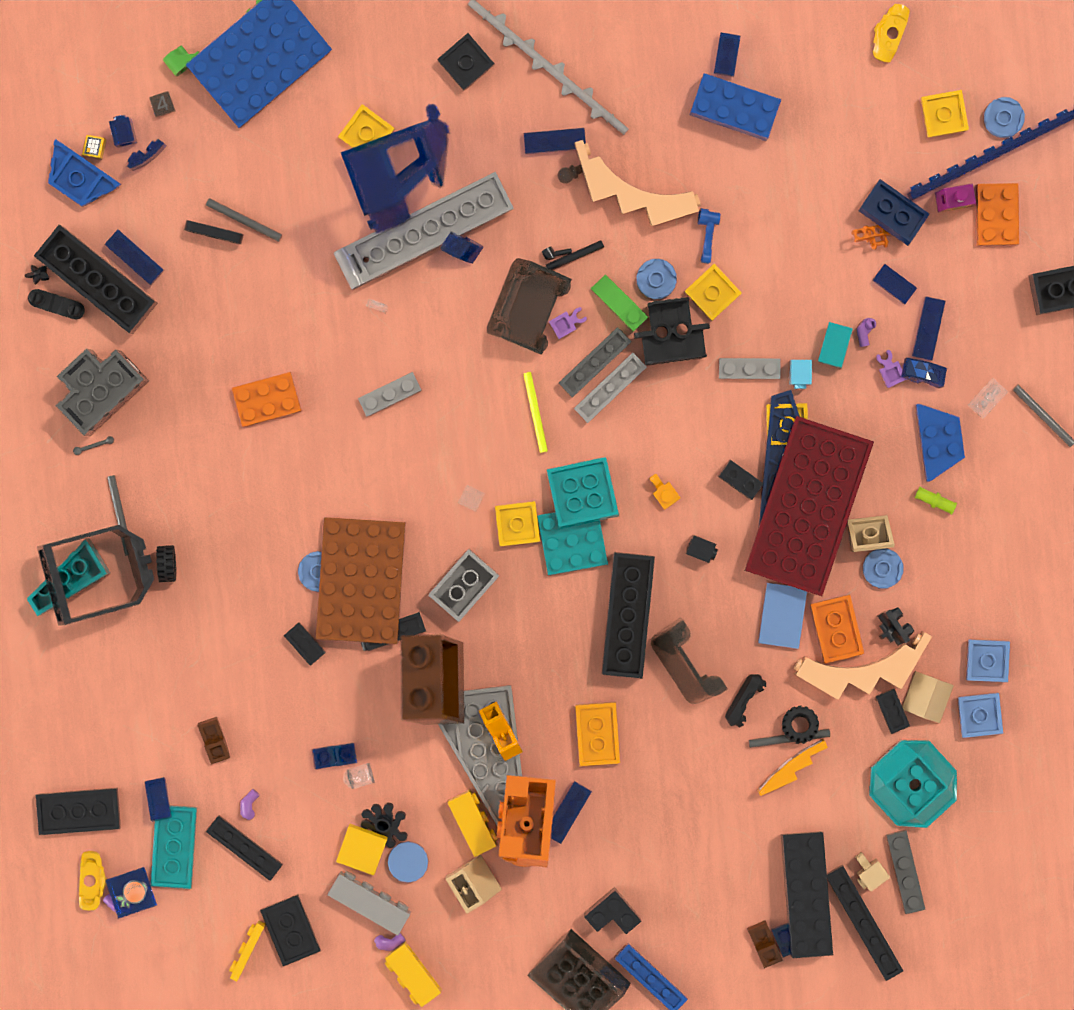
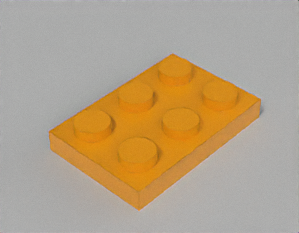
M616 702L575 705L580 766L619 764L620 753Z

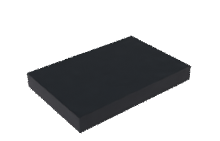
M298 894L260 910L283 966L321 951Z

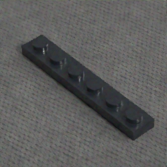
M841 865L827 873V880L884 979L888 981L902 973L901 965L844 866Z

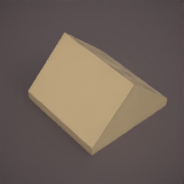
M888 515L847 521L850 551L858 552L895 547Z
M915 671L902 708L922 718L940 723L954 685Z

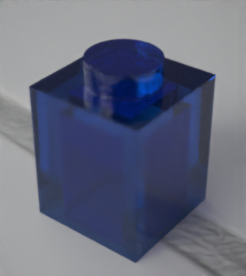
M119 115L113 117V121H109L114 145L117 148L137 143L130 117Z

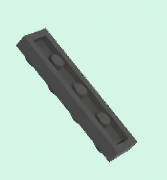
M617 327L571 370L559 384L573 398L632 341Z
M902 830L886 834L905 914L926 910L907 831Z

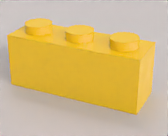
M468 790L448 800L447 803L474 857L497 846V835L494 829H489L487 825L489 819L485 811H480L478 807L480 801L476 793L472 794Z
M406 941L386 955L385 965L391 972L395 971L399 977L397 981L402 988L407 987L411 993L409 997L415 1005L419 1003L423 1007L441 993V987Z

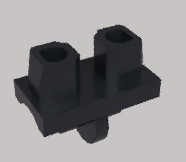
M898 607L880 613L878 618L882 622L879 627L883 631L879 635L880 639L887 637L890 643L895 641L899 646L910 641L909 637L913 634L914 629L909 623L903 626L899 624L897 620L903 617V613Z

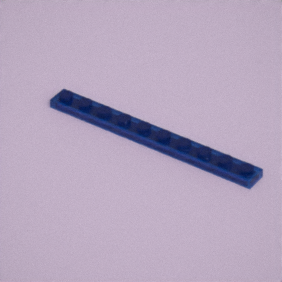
M1065 109L1056 114V119L1050 121L1047 118L1038 123V128L1032 130L1029 127L1020 132V137L1016 139L1009 137L1001 142L1002 146L996 149L992 146L983 151L984 155L978 158L974 155L966 159L965 165L959 167L956 164L946 169L947 174L941 176L938 173L928 178L929 183L922 185L920 182L910 187L911 192L907 194L909 199L913 201L1073 120L1074 110L1068 112Z

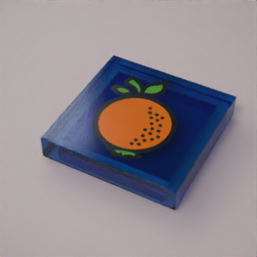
M145 867L105 880L117 919L157 906Z

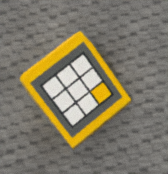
M86 135L82 155L103 159L107 139Z

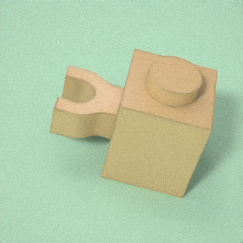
M862 852L855 856L863 867L857 872L860 877L857 881L863 889L868 888L872 892L890 878L877 859L869 863Z

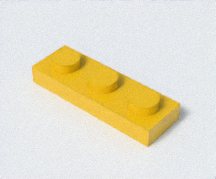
M258 921L256 925H251L247 933L250 938L247 943H242L238 951L241 956L238 961L234 960L229 970L232 972L230 979L237 982L266 925L265 923Z

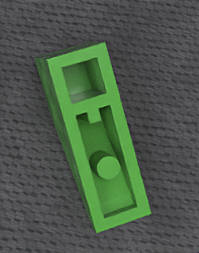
M604 275L591 288L632 332L648 318L608 276Z

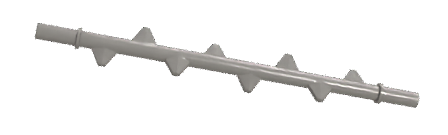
M469 1L468 5L481 15L483 20H487L504 35L503 45L505 47L515 44L533 59V70L544 68L563 84L561 93L563 96L574 93L592 108V119L603 117L607 123L609 122L623 135L628 131L629 128L615 118L614 114L609 113L592 98L593 89L591 87L582 90L563 74L565 66L563 62L552 65L534 50V39L523 41L505 26L506 15L504 13L493 16L490 13L491 11H487L477 1Z

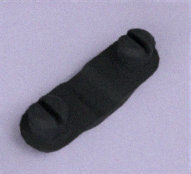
M34 289L28 295V301L32 306L77 320L83 317L85 313L82 303L50 292Z
M750 674L746 678L729 707L725 718L730 726L737 725L742 727L744 725L742 722H746V716L743 713L746 710L749 699L753 698L756 691H764L763 686L766 687L767 684L765 680H762L760 674Z

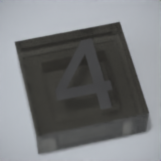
M169 91L149 97L156 118L175 112Z

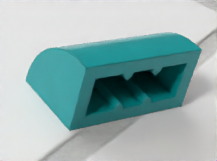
M829 322L818 362L842 369L853 328Z

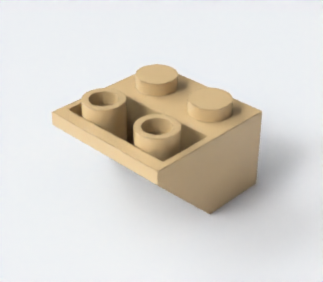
M481 855L446 875L447 883L466 914L481 906L502 890Z

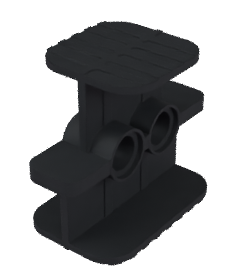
M689 297L654 301L647 304L651 331L634 333L635 339L642 338L645 365L707 357L703 330L710 329V324L692 325ZM679 324L686 325L688 329L687 334H678L677 326ZM658 327H665L667 329L666 337L660 338L657 336L656 330Z

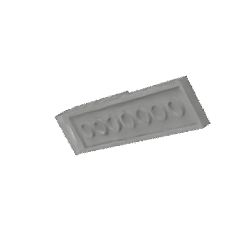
M494 172L335 251L333 254L351 290L514 208L497 173ZM364 258H369V261L364 262Z

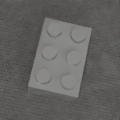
M468 549L428 596L459 622L500 575L472 550Z

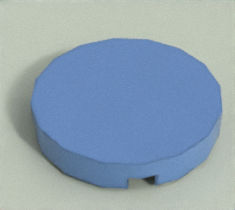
M1001 97L993 100L987 106L983 121L990 134L998 138H1008L1021 130L1025 120V113L1018 101L1010 97Z
M651 259L639 268L636 276L637 286L646 297L662 299L669 296L674 290L677 275L669 262L661 259Z
M887 548L873 550L865 557L863 562L864 577L872 586L877 588L892 587L902 577L903 562L895 551Z
M320 551L306 555L298 568L301 583L309 590L319 592L322 555Z
M410 841L401 842L396 845L388 858L390 872L396 879L403 882H413L420 879L426 872L429 862L424 848Z

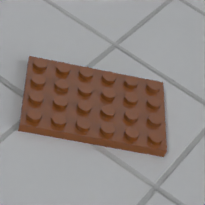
M324 517L316 639L398 644L405 522Z

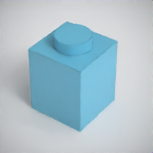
M790 360L789 385H794V389H807V385L812 384V360Z

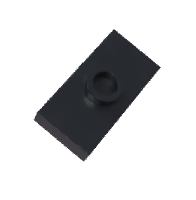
M300 622L284 635L310 666L326 653Z
M894 688L875 696L891 734L910 727Z

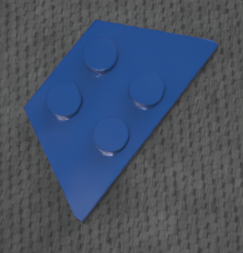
M57 139L54 140L53 158H51V172L49 173L48 183L67 197L84 207L121 186L115 179Z
M915 404L926 482H929L965 458L960 418L921 404Z

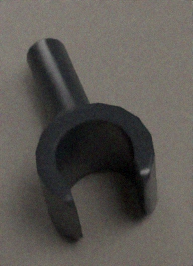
M552 246L544 249L542 253L546 260H551L556 256L572 253V249L554 252Z

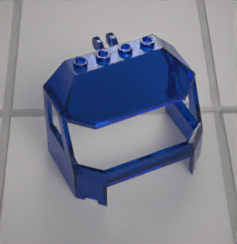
M429 104L425 107L427 121L340 152L364 216L369 215L368 226L370 230L374 229L376 234L402 225L411 218L405 197L427 175L433 186L438 188L444 186L448 148L447 135L450 134L447 123L438 119L440 111L435 104ZM414 139L419 157L396 175L388 149Z

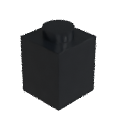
M692 535L685 554L709 563L710 559H715L718 549L715 548V543Z

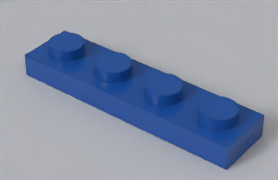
M629 943L614 957L617 962L669 1010H678L688 1000L679 989Z

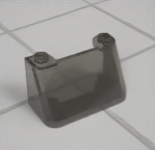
M517 258L510 267L489 320L487 333L542 355L548 346L547 336L543 334L557 297H562L569 292L572 279L532 261Z
M679 618L657 632L651 639V646L685 699L689 703L697 704L720 695L728 688L718 676L708 677L704 674L700 677L681 647L689 640L690 630L684 620Z

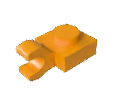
M656 473L649 478L657 489L652 494L664 510L681 499L669 481L663 484Z

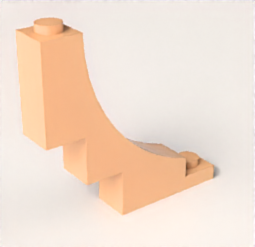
M583 140L574 142L593 202L616 195L622 214L645 207L651 226L699 211L698 206H701L697 194L694 195L693 191L682 194L659 195L639 190L618 178L599 156L589 159L588 155H591L588 143L584 144Z
M922 631L921 634L915 636L912 642L913 648L901 644L887 656L875 662L855 667L825 665L804 656L803 660L799 659L795 664L794 669L796 672L794 674L838 700L848 683L870 694L880 677L902 689L932 636Z

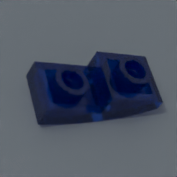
M159 139L153 140L146 148V151H148L146 155L140 150L137 153L133 152L127 161L129 162L127 167L134 171L147 165L167 145Z
M451 231L440 248L443 252L473 264L484 247L468 237L464 238Z
M354 743L312 749L314 769L357 763Z

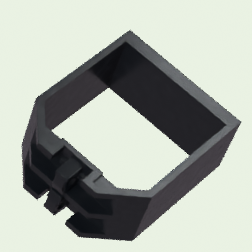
M115 525L37 546L58 626L141 604L154 581L152 569L148 570L147 566L148 563H152L151 556H144L143 552L146 549L144 539L120 525ZM109 531L117 534L124 539L137 590L130 602L71 618L52 547Z

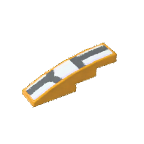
M821 739L809 745L785 761L757 790L759 795L762 796L798 780L795 772L813 764L810 756L828 748L825 740Z

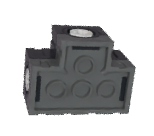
M86 348L57 375L58 379L64 382L71 392L56 407L84 436H91L98 427H101L113 413H116L149 380L122 351L115 349L111 356L103 361L94 350Z

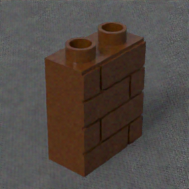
M443 635L401 636L402 720L423 725L465 724L463 642Z

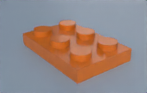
M1018 183L977 184V246L1019 245Z
M291 372L232 388L242 427L302 411Z
M850 594L810 604L824 663L865 654Z

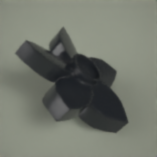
M31 265V272L24 275L26 278H33L35 285L40 280H49L46 266L37 268Z

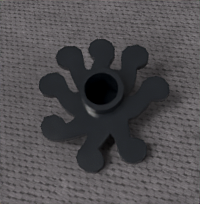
M386 803L383 809L381 805L373 804L371 810L365 809L362 811L361 815L366 819L361 822V827L364 829L369 828L378 834L388 837L386 846L390 848L396 845V841L392 839L393 835L399 841L407 840L408 834L400 832L398 829L401 820H404L406 817L405 812L398 811L393 820L392 810L394 805L392 803Z

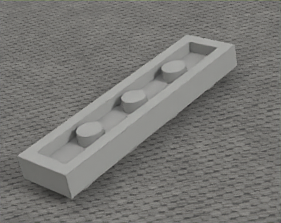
M632 353L574 409L589 423L647 367Z

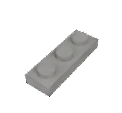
M719 358V379H780V359Z
M411 372L358 398L366 417L422 390L414 373Z

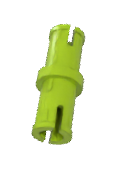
M921 486L915 495V499L926 502L935 509L937 507L951 515L957 505L956 502L942 497L940 493L937 492L935 494Z

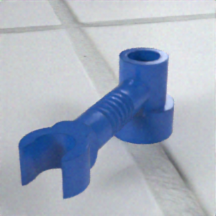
M700 208L698 214V224L706 225L701 263L709 264L712 256L714 225H719L721 214L710 212L709 209Z

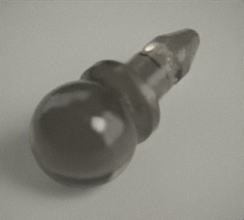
M581 164L576 167L571 165L569 168H561L557 175L559 181L567 184L573 178L577 179L578 174L583 173Z

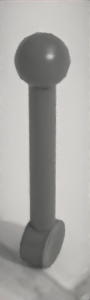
M109 436L106 440L81 448L75 447L73 452L75 455H80L82 451L107 443L112 444L114 438Z

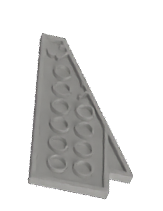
M511 685L465 690V724H438L497 827L498 821L502 822V819L499 818L500 801H504L506 777L507 775L522 777L520 754L504 761L493 737L481 718L479 710L497 701L518 740Z

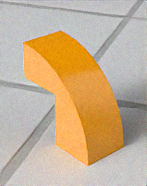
M497 701L479 710L481 718L493 737L504 761L523 752Z

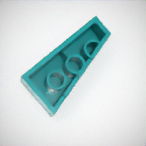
M90 538L85 539L57 567L66 600L111 573ZM46 580L27 598L37 616L53 608Z

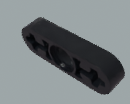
M186 220L184 227L185 231L236 244H242L244 235Z

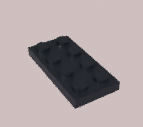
M118 788L36 794L39 835L121 828Z

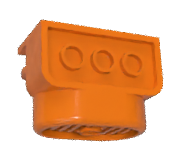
M507 775L504 801H500L499 818L502 819V822L498 821L497 838L500 839L499 857L504 861L511 862L520 867H548L556 780Z

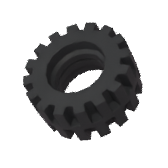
M174 545L157 546L158 581L175 582L177 569Z
M802 705L794 706L788 710L782 721V730L785 737L789 738L791 742H796V744L810 742L816 736L819 728L817 714L815 715L812 709H808L807 706L802 707ZM796 717H804L809 723V728L803 733H798L792 728V721Z

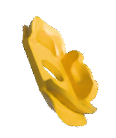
M894 4L889 8L887 15H883L881 21L875 27L873 55L879 61L891 62L897 51L910 13L909 8L906 6ZM890 27L897 29V38L890 39L888 37L887 31Z
M94 851L83 852L80 862L79 906L83 910L90 911L98 908L100 898L103 897L105 886H107V877H105L100 854ZM87 875L95 877L96 882L93 886L89 887L84 884V878Z

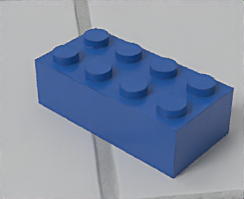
M704 73L690 116L767 141L781 99Z

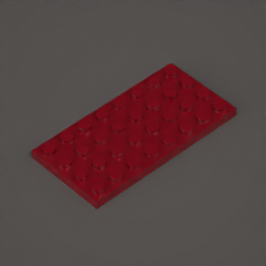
M796 416L744 571L823 596L874 441Z

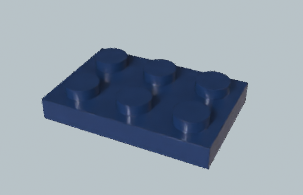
M881 179L876 183L858 210L907 246L912 242L929 216L927 211Z

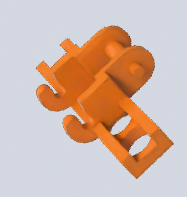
M866 225L851 232L855 237V242L866 240L870 242L873 250H876L877 246L881 245L885 248L888 247L889 241L887 236L892 235L879 225L870 227ZM875 228L880 229V234L875 232ZM863 233V237H858L857 234ZM881 236V241L876 242L875 237Z

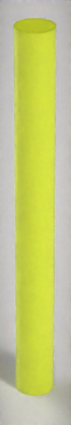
M523 373L540 453L547 452L548 449L532 373Z

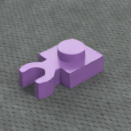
M581 307L576 308L571 316L566 311L549 321L558 339L575 331V323H584L587 320L586 317L578 319L576 316L582 310Z
M887 350L888 358L886 360H882L879 354L876 355V359L884 366L879 372L887 388H890L907 379L899 362L892 363V353L890 350Z

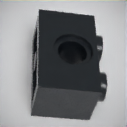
M732 460L727 462L718 475L720 479L750 500H753L764 484Z

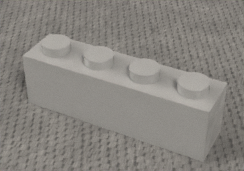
M341 871L328 896L398 936L410 916L411 911L408 910L409 907L400 901L396 903L390 900L391 896L383 891L380 893L373 890L374 886L368 882L363 881L361 883L357 881L354 874L345 871V873Z

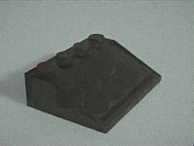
M572 929L549 950L527 975L565 1010H609L625 995L631 984L630 981Z

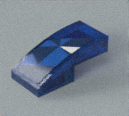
M905 358L901 377L917 384L924 382L940 389L944 387L947 368L919 359Z

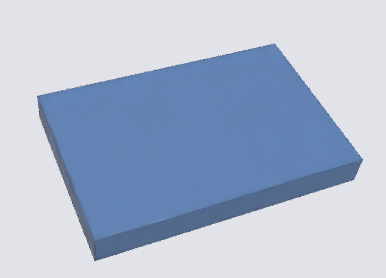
M766 584L758 643L799 649L807 591L787 585Z

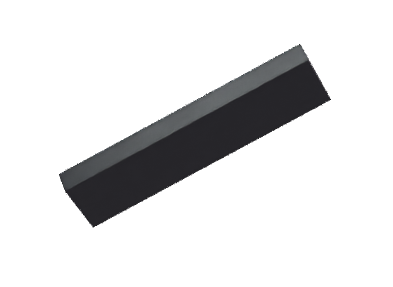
M218 815L206 831L269 881L272 880L283 865V863L220 815Z

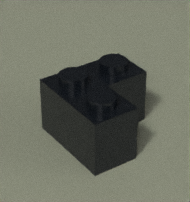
M615 887L584 912L585 919L597 932L612 919L625 934L642 922L641 917Z

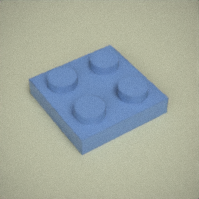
M968 639L966 680L1008 682L1010 641Z
M999 693L957 697L962 738L1003 734Z

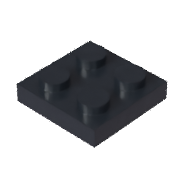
M469 33L437 59L463 91L495 65Z

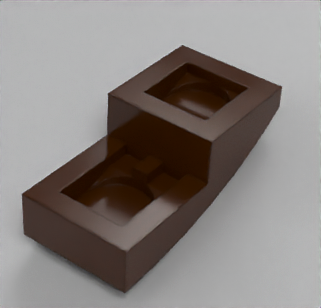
M214 717L199 722L198 728L210 763L214 764L229 759L230 753L218 718Z
M766 920L747 928L764 968L783 961Z

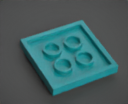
M606 457L547 469L559 529L619 517Z
M556 512L537 515L548 575L608 564L600 521L559 529Z

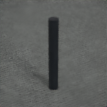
M600 240L545 264L546 268L550 272L604 248V245Z

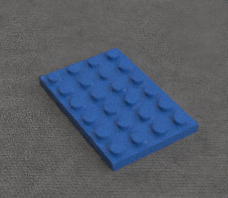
M261 0L185 65L238 128H240L328 54L332 48L292 0Z

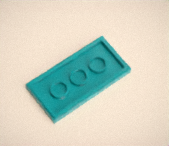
M156 805L151 886L192 888L197 807Z

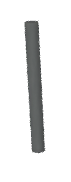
M210 198L206 203V206L278 242L282 237V234Z
M1019 385L1013 389L1069 447L1074 445V439Z
M115 475L108 476L107 480L117 523L127 529ZM121 537L125 556H127L128 554L124 539Z
M818 730L813 739L830 737V730ZM785 735L751 739L749 740V746L753 748L789 743L791 741Z

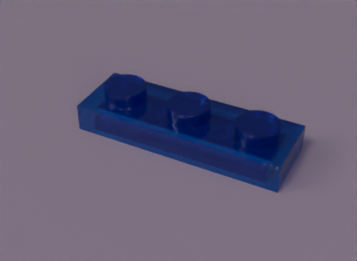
M585 128L524 133L525 154L576 150L574 142L583 140L584 144L586 143Z
M119 229L105 243L111 251L150 285L164 272L161 266Z
M931 297L924 298L912 357L933 360L946 301Z
M576 781L573 782L552 818L551 839L560 844L563 842L592 793L590 789Z

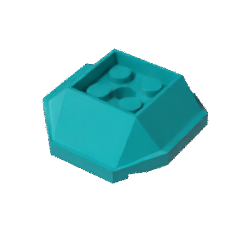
M900 740L871 767L869 796L897 826L927 828L957 801V770L929 740ZM913 779L919 780V786L916 789H910L909 787Z

